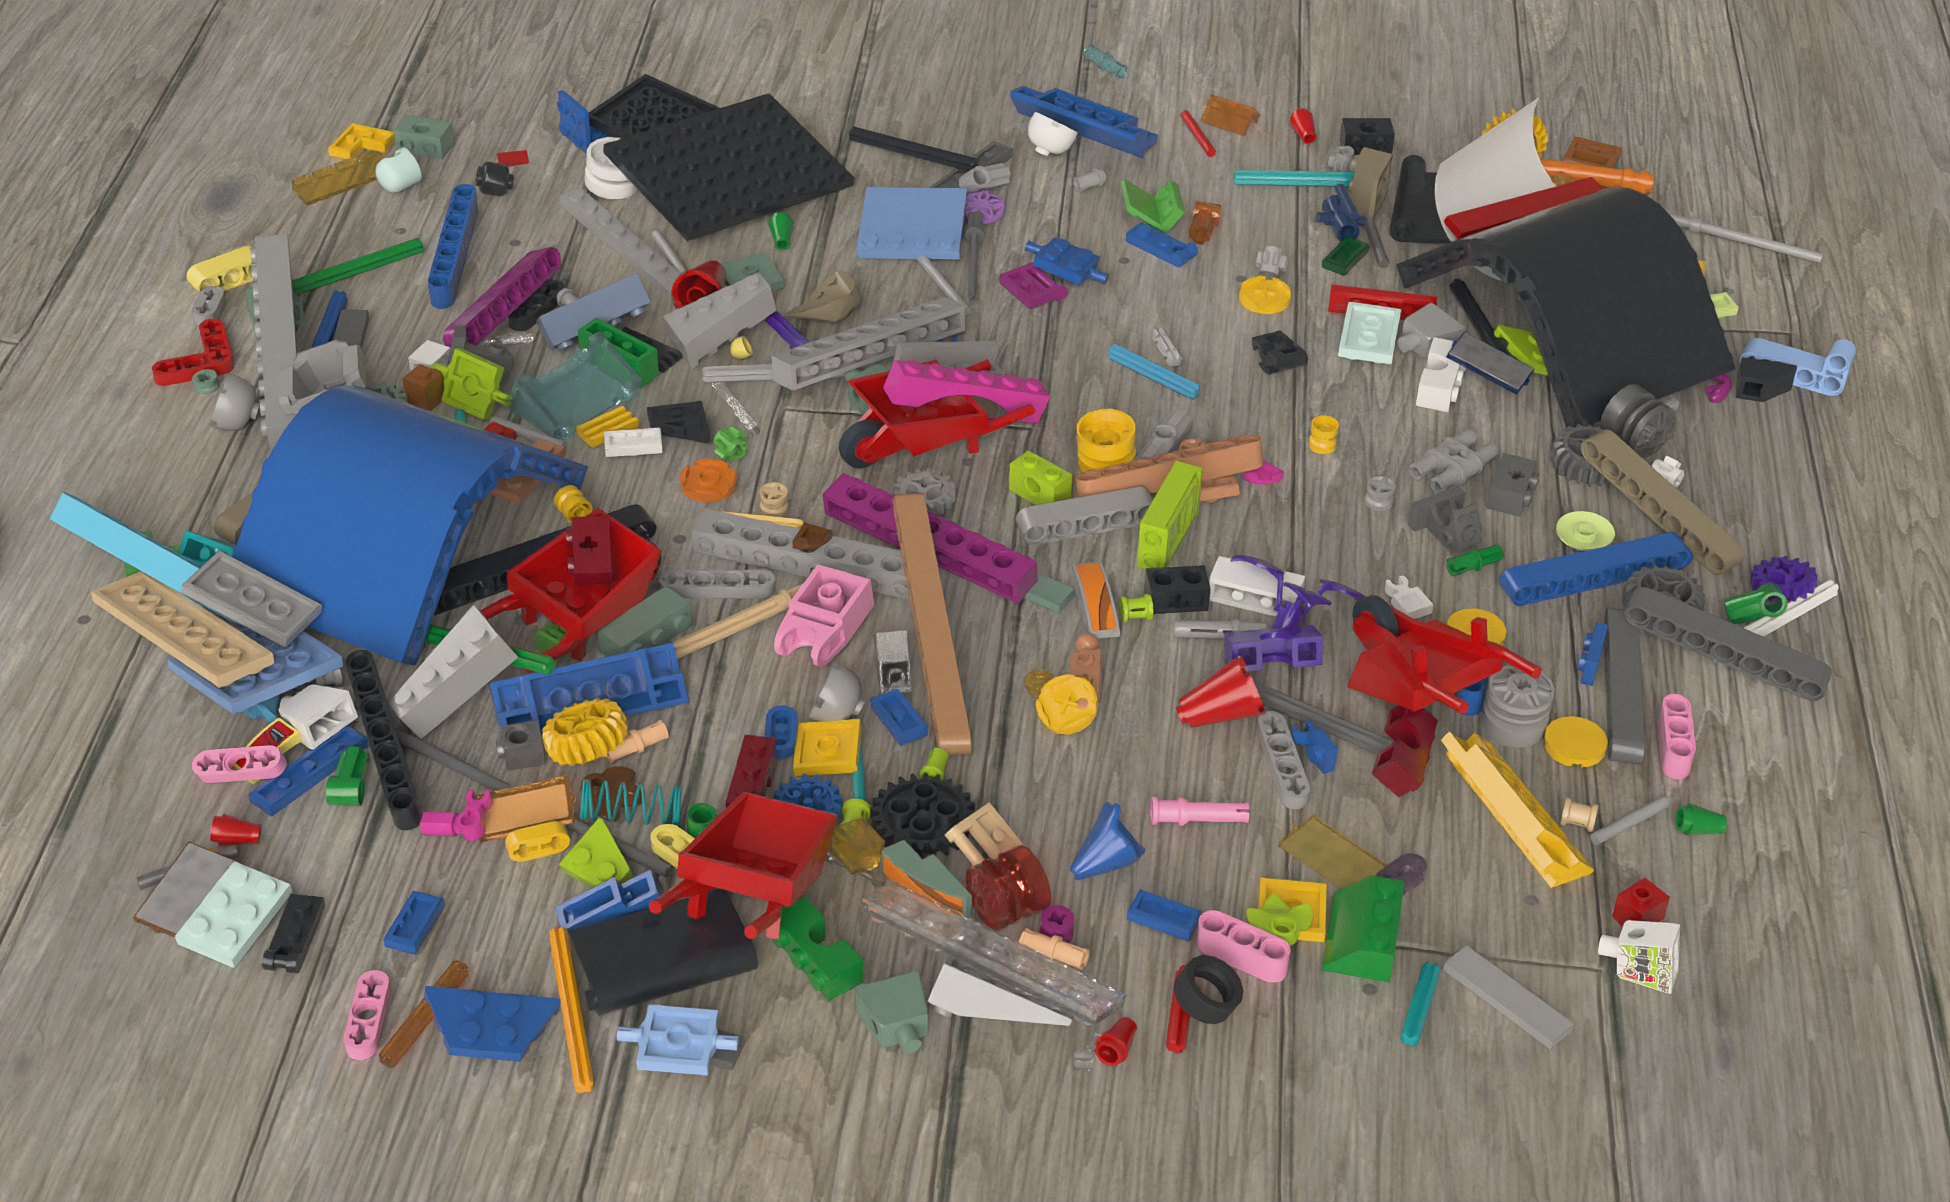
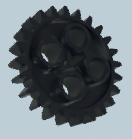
M912 773L909 781L900 776L898 777V785L888 782L887 790L879 789L878 798H873L871 829L876 830V839H883V847H889L905 840L918 853L921 859L924 858L925 853H929L930 856L933 854L937 856L938 851L948 856L949 847L959 850V847L955 842L950 843L945 834L955 825L976 812L975 802L970 801L969 792L963 793V785L960 784L952 787L951 778L943 783L940 781L939 774L933 780L929 779L927 773L923 774L922 779H917L914 773ZM967 831L964 834L969 839V834L971 833Z

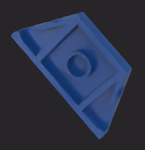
M425 986L424 999L426 1003L430 1004L437 1029L443 1034V1043L449 1055L518 1062L527 1054L530 1044L536 1041L543 1033L545 1025L552 1015H557L561 1000L558 998Z

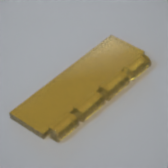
M374 150L364 152L356 156L357 160L351 157L335 163V170L329 165L313 171L312 176L307 173L292 179V191L306 206L312 205L376 181V166L385 157L381 153L377 155Z

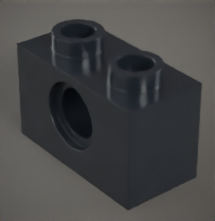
M1342 118L1340 131L1341 146L1353 148L1354 155H1360L1364 147L1392 154L1395 133L1391 118Z

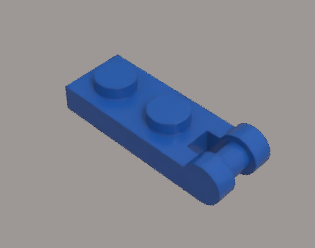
M1142 222L1126 233V242L1176 267H1181L1187 262V259H1192L1198 254V248L1194 243L1188 242L1185 244Z

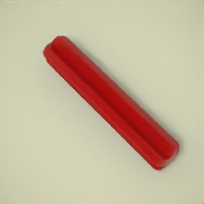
M1182 965L1179 967V970H1177L1175 973V978L1179 975V973L1184 969L1186 965ZM1173 987L1166 1048L1168 1051L1180 1054L1187 1047L1190 1015L1182 1009L1177 1001Z

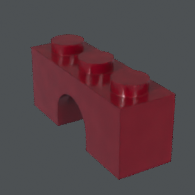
M1398 705L1391 709L1388 714L1384 732L1395 743L1378 752L1372 775L1397 797L1409 791L1417 790L1424 782L1423 776L1426 764L1430 759L1429 753L1432 742L1435 739V730L1438 720L1425 708L1413 712Z
M744 735L725 803L726 808L742 792L765 797L766 787L771 788L777 767L776 738Z

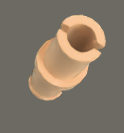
M658 720L656 723L640 730H629L628 735L624 738V742L621 745H617L615 751L607 753V760L612 764L614 761L632 753L640 754L644 752V748L668 739L669 734L665 724L662 723V720Z
M1025 928L1019 940L1020 949L1045 956L1046 961L1052 963L1057 960L1083 970L1089 959V949L1064 942L1063 938L1057 935L1050 937Z

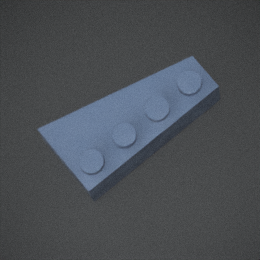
M635 273L539 316L536 321L550 350L558 347L559 351L572 346L574 344L572 340L578 338V330L595 318L616 326L622 323L621 319L630 315L633 318L646 312L645 308L651 301L638 274Z

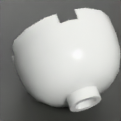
M1034 112L1028 125V137L1036 145L1035 151L1046 156L1050 152L1061 154L1067 151L1074 143L1078 133L1037 112Z

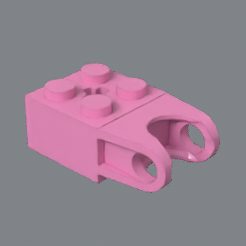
M818 564L789 602V610L776 633L774 643L776 654L787 656L799 647L811 646L813 647L811 652L813 665L825 667L847 645L875 606L871 579Z

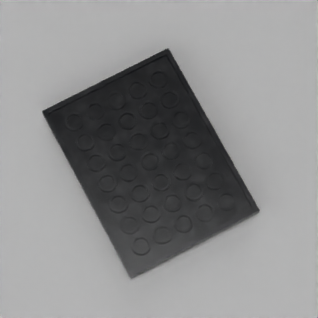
M770 93L603 145V153L686 241L854 185L855 177Z

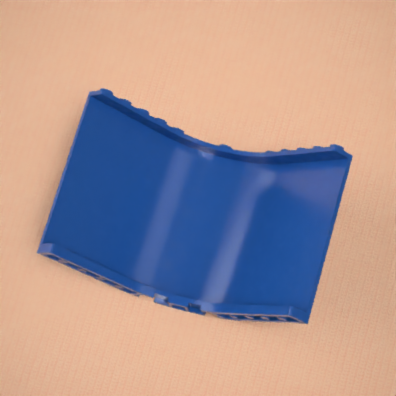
M337 386L321 393L308 404L301 407L278 439L270 456L264 461L262 474L257 487L253 491L252 503L247 516L243 520L242 531L238 543L233 549L232 557L321 604L322 613L307 626L308 628L397 662L416 665L460 539L473 516V511L470 509L476 500H484L498 486V479L502 477L509 479L520 475L562 488L574 485L580 490L588 466L359 386Z

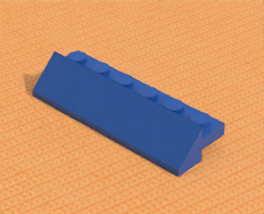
M1021 86L1010 91V97L1018 113L1032 117L1034 112H1037L1078 132L1077 135L1142 159L1144 150L1155 145L1157 142L1158 134L1137 127L1138 117L1054 88L1042 93Z
M673 643L554 668L553 672L549 675L535 672L489 683L499 730L500 726L538 720L541 736L543 735L542 729L546 726V721L554 718L553 715L555 713L562 712L564 707L569 708L574 703H582L585 699L593 701L595 698H600V700L609 699L611 702H617L625 717L689 703L683 674L679 670Z

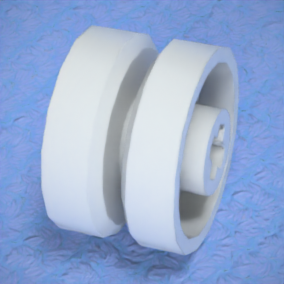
M606 137L597 139L587 149V166L585 167L584 175L585 185L590 192L599 197L623 199L632 196L638 190L603 153L604 144L621 138Z

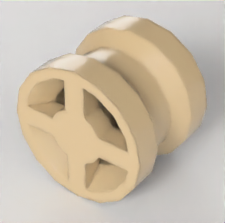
M777 482L764 484L759 490L761 514L777 517L784 516L788 512L787 487Z

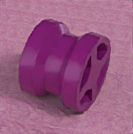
M1052 905L1045 908L1040 917L1041 927L1039 933L1050 937L1057 935L1062 937L1064 942L1070 943L1073 938L1072 928L1074 924V915L1071 910L1061 905Z

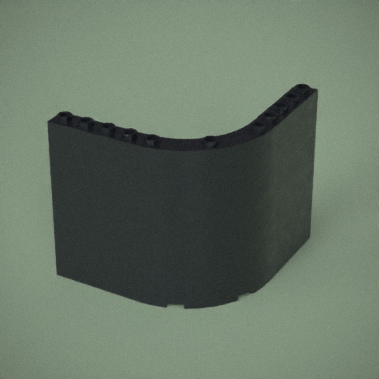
M1612 187L1449 242L1396 264L1404 288L1415 286L1469 265L1492 268V273L1499 277L1506 285L1511 283L1518 291L1516 298L1523 307L1532 327L1566 427L1576 428L1577 424L1587 427L1588 424L1592 425L1600 422L1602 414L1613 396L1628 385L1637 384L1651 393L1655 399H1660L1736 369L1723 328L1715 311V305L1707 288L1706 279L1697 260L1696 251L1691 247L1687 237L1676 221L1660 204L1647 195L1633 189Z

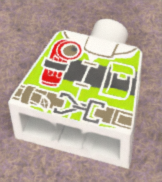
M1628 920L1624 922L1619 938L1602 934L1598 954L1617 958V975L1620 978L1671 994L1679 971L1680 924Z

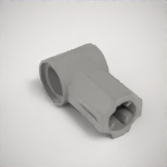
M1003 163L985 167L976 166L959 178V187L967 188V194L1005 186L1010 183L1011 173L1008 166H1005Z

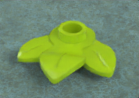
M1271 894L1263 904L1262 909L1247 908L1246 918L1250 925L1282 938L1291 946L1297 942L1299 933L1310 927L1313 911L1310 904H1301L1290 909L1277 895Z

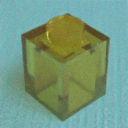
M862 817L835 827L830 851L854 875L879 866L885 841Z

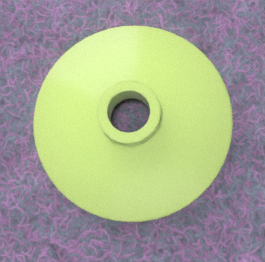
M1575 511L1567 513L1558 520L1556 532L1561 541L1581 551L1609 546L1615 537V530L1612 524L1604 517L1592 512Z

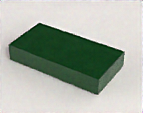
M1346 236L1323 259L1322 268L1345 276L1369 252V244Z

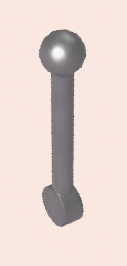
M834 851L827 852L825 859L827 863H836L871 880L874 887H882L885 884L883 874H872L837 857Z

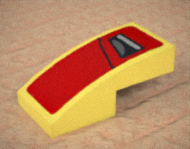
M277 718L256 735L246 747L271 745L277 747L283 754L302 740L298 730L281 718ZM238 759L233 764L232 769L234 771L240 770L245 766L247 759ZM248 780V781L251 782L252 784H255V783L258 782L259 780Z

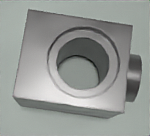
M538 720L500 726L501 739L495 740L498 759L505 758L507 771L545 765L543 742Z

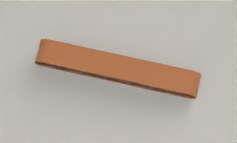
M1243 435L1080 473L1075 477L1077 497L1134 487H1145L1149 490L1150 494L1159 491L1175 461L1202 467V481L1258 469L1264 465L1261 437L1258 435Z

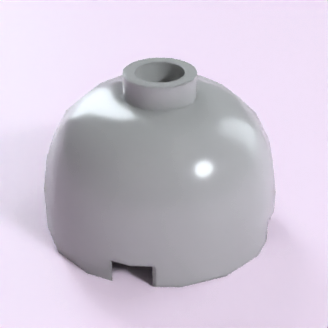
M227 373L223 381L224 387L219 393L211 427L235 431L245 427L250 418L256 419L260 403L255 402L256 392L247 380Z
M834 662L828 673L829 676L823 683L808 716V719L815 722L848 720L851 715L857 717L865 702L864 699L860 698L862 686L857 675L847 667Z

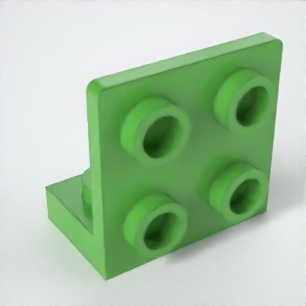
M1123 179L1121 182L1126 210L1133 217L1137 218L1139 216L1155 229L1167 233L1185 213L1179 186L1172 180L1165 186H1162L1157 191L1155 197L1126 179Z

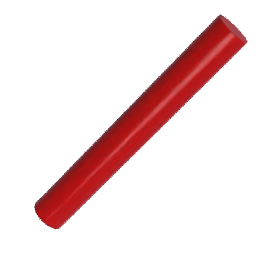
M1183 111L1180 117L1208 157L1214 156L1216 153L1214 147L1189 111Z

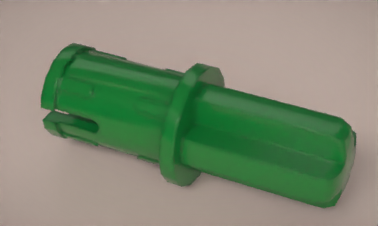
M1493 545L1480 550L1473 548L1468 553L1448 558L1446 562L1450 564H1446V567L1451 576H1457L1470 570L1480 571L1482 566L1503 559L1504 553L1500 545Z

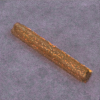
M458 960L453 961L433 986L457 989L469 973L467 970L468 966ZM424 998L379 1052V1062L382 1065H386L389 1068L395 1067L433 1020V1011L430 1004L426 1003Z

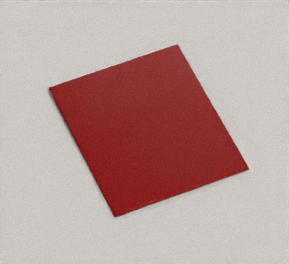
M527 150L497 153L498 163L507 166L529 164Z

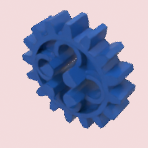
M803 774L802 780H797L792 776L790 777L789 785L781 782L779 784L780 791L773 792V799L837 814V818H841L843 802L842 795H839V787H831L830 779L821 782L817 774L813 779H808V776Z

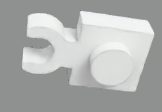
M1399 576L1398 585H1394L1390 580H1386L1385 592L1392 597L1391 604L1395 609L1413 619L1432 614L1433 603L1418 586L1410 589L1406 577Z

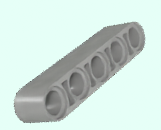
M1134 487L1034 505L1020 510L1016 516V523L1025 541L1031 545H1038L1140 526V522L1151 505L1153 498L1147 488Z

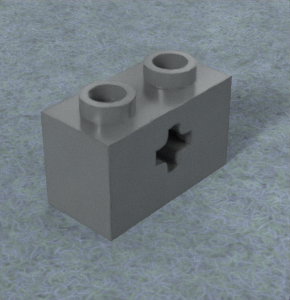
M1503 453L1490 486L1487 509L1520 517L1523 507L1530 506L1533 490L1536 489L1539 473H1535L1537 461Z

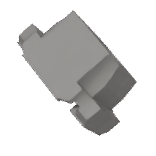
M334 340L300 352L293 360V366L278 372V398L280 406L286 415H297L302 406L308 404L331 387L334 388V386L337 387V385L343 383L362 388L366 387L365 354L360 345L348 346L346 341Z

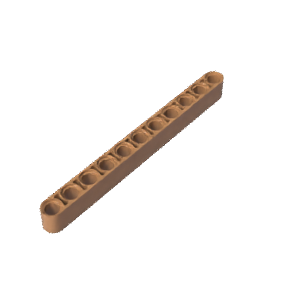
M924 493L893 495L895 523L936 746L947 751L949 756L971 754L970 729Z

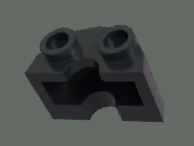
M1281 330L1252 337L1253 350H1259L1263 361L1258 364L1267 374L1297 368L1308 363L1306 351L1298 344L1294 345L1293 340L1289 339Z

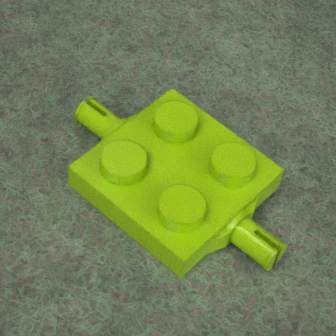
M455 348L452 361L448 367L439 362L434 363L432 366L436 368L435 370L442 372L444 377V391L441 401L451 406L463 409L465 412L482 420H491L495 402L506 407L511 404L509 400H512V396L499 390L504 367L465 349Z

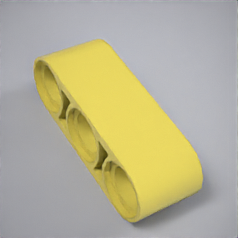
M244 246L193 265L187 272L188 282L200 293L202 289L209 286H218L227 291L253 281L251 266H256V264L251 262L250 248L254 247Z

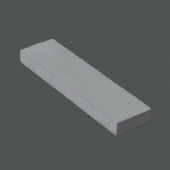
M1469 946L1463 947L1444 963L1443 970L1550 1050L1572 1032L1573 1022Z

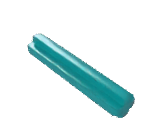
M1426 962L1422 965L1400 1040L1403 1044H1409L1412 1047L1419 1044L1441 969L1437 964L1432 965L1430 962Z

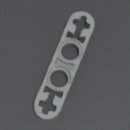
M667 570L659 576V590L667 586L685 599H762L772 596L776 590L775 576L768 570ZM698 582L709 583L707 586H697L695 584ZM728 582L739 583L737 586H727L725 584Z
M1267 711L1258 717L1257 736L1280 801L1291 809L1304 808L1309 802L1310 785L1287 722L1280 713ZM1271 726L1273 729H1276L1274 734H1272ZM1275 745H1280L1285 747L1287 750L1283 752H1278L1273 750L1271 747ZM1288 767L1293 769L1295 772L1292 774L1282 773L1279 769ZM1293 785H1294L1295 793H1294V791H1290L1291 786H1293Z

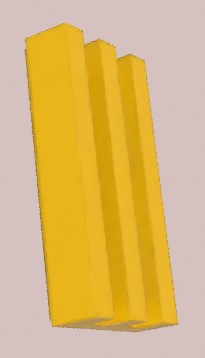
M621 406L577 426L576 432L582 440L591 448L605 443V431L636 429L639 427V419L637 417L632 418V413L630 411L626 412V408Z

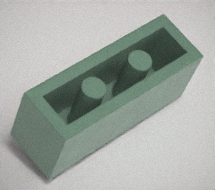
M663 587L598 630L600 653L608 657L664 645L665 642L692 625L691 603L669 587Z

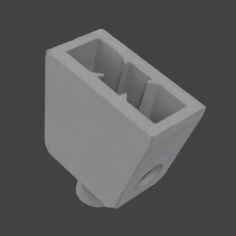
M1431 302L1405 319L1402 337L1397 342L1398 347L1404 353L1413 350L1424 359H1428L1434 337L1458 342L1465 333L1466 327Z

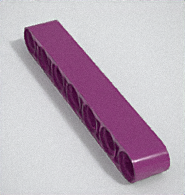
M548 247L528 252L444 330L443 342L445 346L451 347L455 325L466 327V342L474 346L482 342L561 266V256L558 250L554 247Z

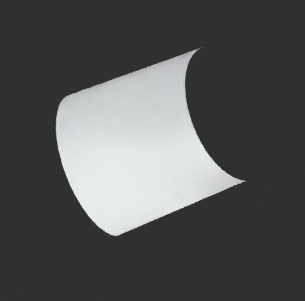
M1539 98L1440 164L1435 181V201L1441 224L1451 242L1458 239L1445 225L1444 220L1446 216L1556 187V184L1551 180L1541 164L1533 138V115ZM1474 266L1484 274L1502 281L1492 273V268Z

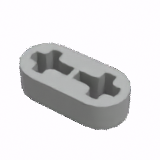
M209 286L200 291L192 307L193 319L196 325L199 326L201 322L207 319H219L226 305L224 290L221 287Z

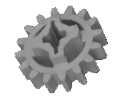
M927 468L926 471L922 472L919 469H915V474L907 471L905 472V478L898 477L897 484L893 486V495L923 492L927 510L933 514L937 512L943 515L944 508L951 510L952 503L955 502L956 490L955 483L950 482L949 475L941 477L942 471H937L934 474L930 468Z

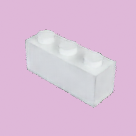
M1218 556L1209 578L1211 588L1209 601L1276 616L1278 612L1274 610L1277 598V579L1267 570L1257 567L1252 563L1243 561L1230 562V558ZM1284 571L1283 583L1288 582L1304 588L1305 576ZM1283 586L1282 605L1284 606L1285 601L1295 603L1298 595L1290 588Z

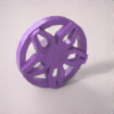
M989 190L967 194L965 221L968 222V213L970 211L975 213L977 210L981 212V217H983L982 224H989L999 220L1005 213L1004 200L995 194L989 193ZM1000 209L996 214H993V211Z

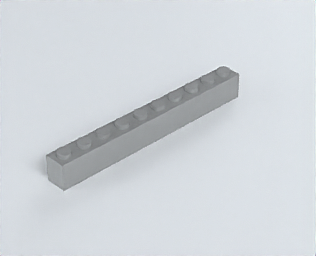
M288 234L256 236L255 248H250L251 262L256 264V266H251L253 282H258V284H252L254 301L259 300V303H254L255 319H260V322H255L256 338H261V341H256L257 357H262V360H257L258 376L263 377L262 380H258L259 395L265 396V399L259 400L261 416H266V419L261 420L262 437L268 436L269 448L275 446L288 424L296 416V414L286 415L280 406L278 398V372L293 366V360L297 356Z

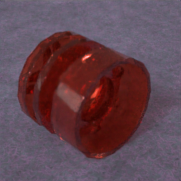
M1024 845L1014 846L999 853L996 859H985L982 863L968 867L966 871L965 882L967 891L972 895V905L982 922L992 931H1001L1007 928L1008 925L1018 923L1021 916L1023 918L1034 916L1051 904V890L1045 871L1037 857Z

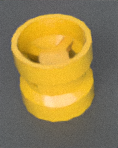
M1326 415L1313 418L1310 428L1312 434L1309 437V448L1317 454L1332 453L1336 449L1338 421Z
M574 485L561 488L554 497V505L563 513V516L570 524H572V517H585L593 511L591 503L583 497L581 491Z

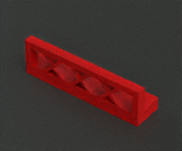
M1332 284L1328 312L1346 314L1348 302L1401 309L1400 320L1405 321L1407 317L1432 302L1437 305V296Z

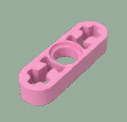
M271 745L215 749L199 753L193 760L192 769L205 783L272 779L283 773L287 761L279 749ZM238 759H247L243 768L236 771L232 770L233 764Z
M367 971L357 981L344 1033L346 1053L352 1059L364 1060L370 1058L378 1049L391 994L389 978L383 971ZM376 985L374 997H370L369 990H372L373 986ZM365 1010H374L377 1012L376 1015L370 1019H361L358 1017V1015ZM361 1032H365L366 1039L359 1044Z

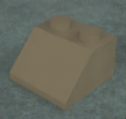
M1364 147L1360 155L1355 156L1353 159L1352 171H1355V174L1350 181L1349 192H1352L1351 200L1356 209L1366 217L1371 216L1375 219L1387 197L1393 154Z

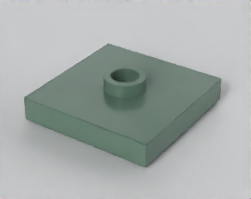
M765 252L721 263L726 270V286H730L759 272L770 285L771 291L785 288L784 279Z

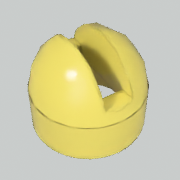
M741 336L731 342L730 352L736 359H745L753 355L752 347L745 336Z

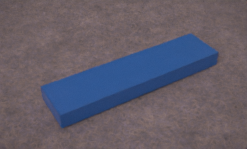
M346 725L318 747L309 750L288 765L278 777L267 780L248 794L250 802L271 817L336 771L341 753L346 751L348 747H360L362 751L369 747L368 738Z

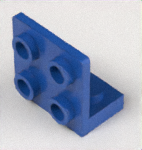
M564 90L558 91L559 101L557 102V107L560 112L561 121L559 129L563 136H566L576 147H579L585 153H587V149L592 142L597 139L611 137L609 134L590 126L588 110Z

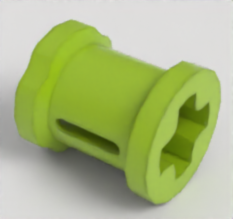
M1144 594V597L1128 599L1125 596H1119V615L1122 623L1128 622V619L1146 618L1147 621L1153 619V602L1150 594Z
M849 799L842 806L844 820L839 826V835L846 841L860 842L867 837L866 820L870 817L871 807L864 800Z

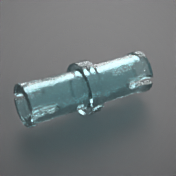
M1093 44L1085 48L1084 57L1097 64L1100 70L1108 71L1117 79H1122L1126 75L1127 66L1115 60L1109 52L1104 53Z

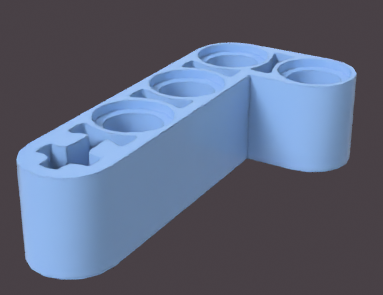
M1753 338L1745 346L1739 363H1741V359L1744 357L1797 365L1793 385L1825 395L1836 396L1843 391L1849 378L1856 355V348L1852 342L1840 339L1833 343L1827 357H1823L1765 339Z

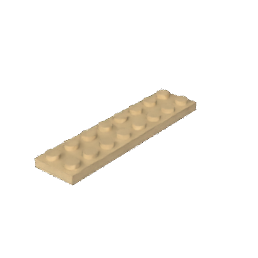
M142 571L91 591L95 604L219 688L229 686L236 680L249 674L259 673L263 668L274 664L271 651L182 593Z

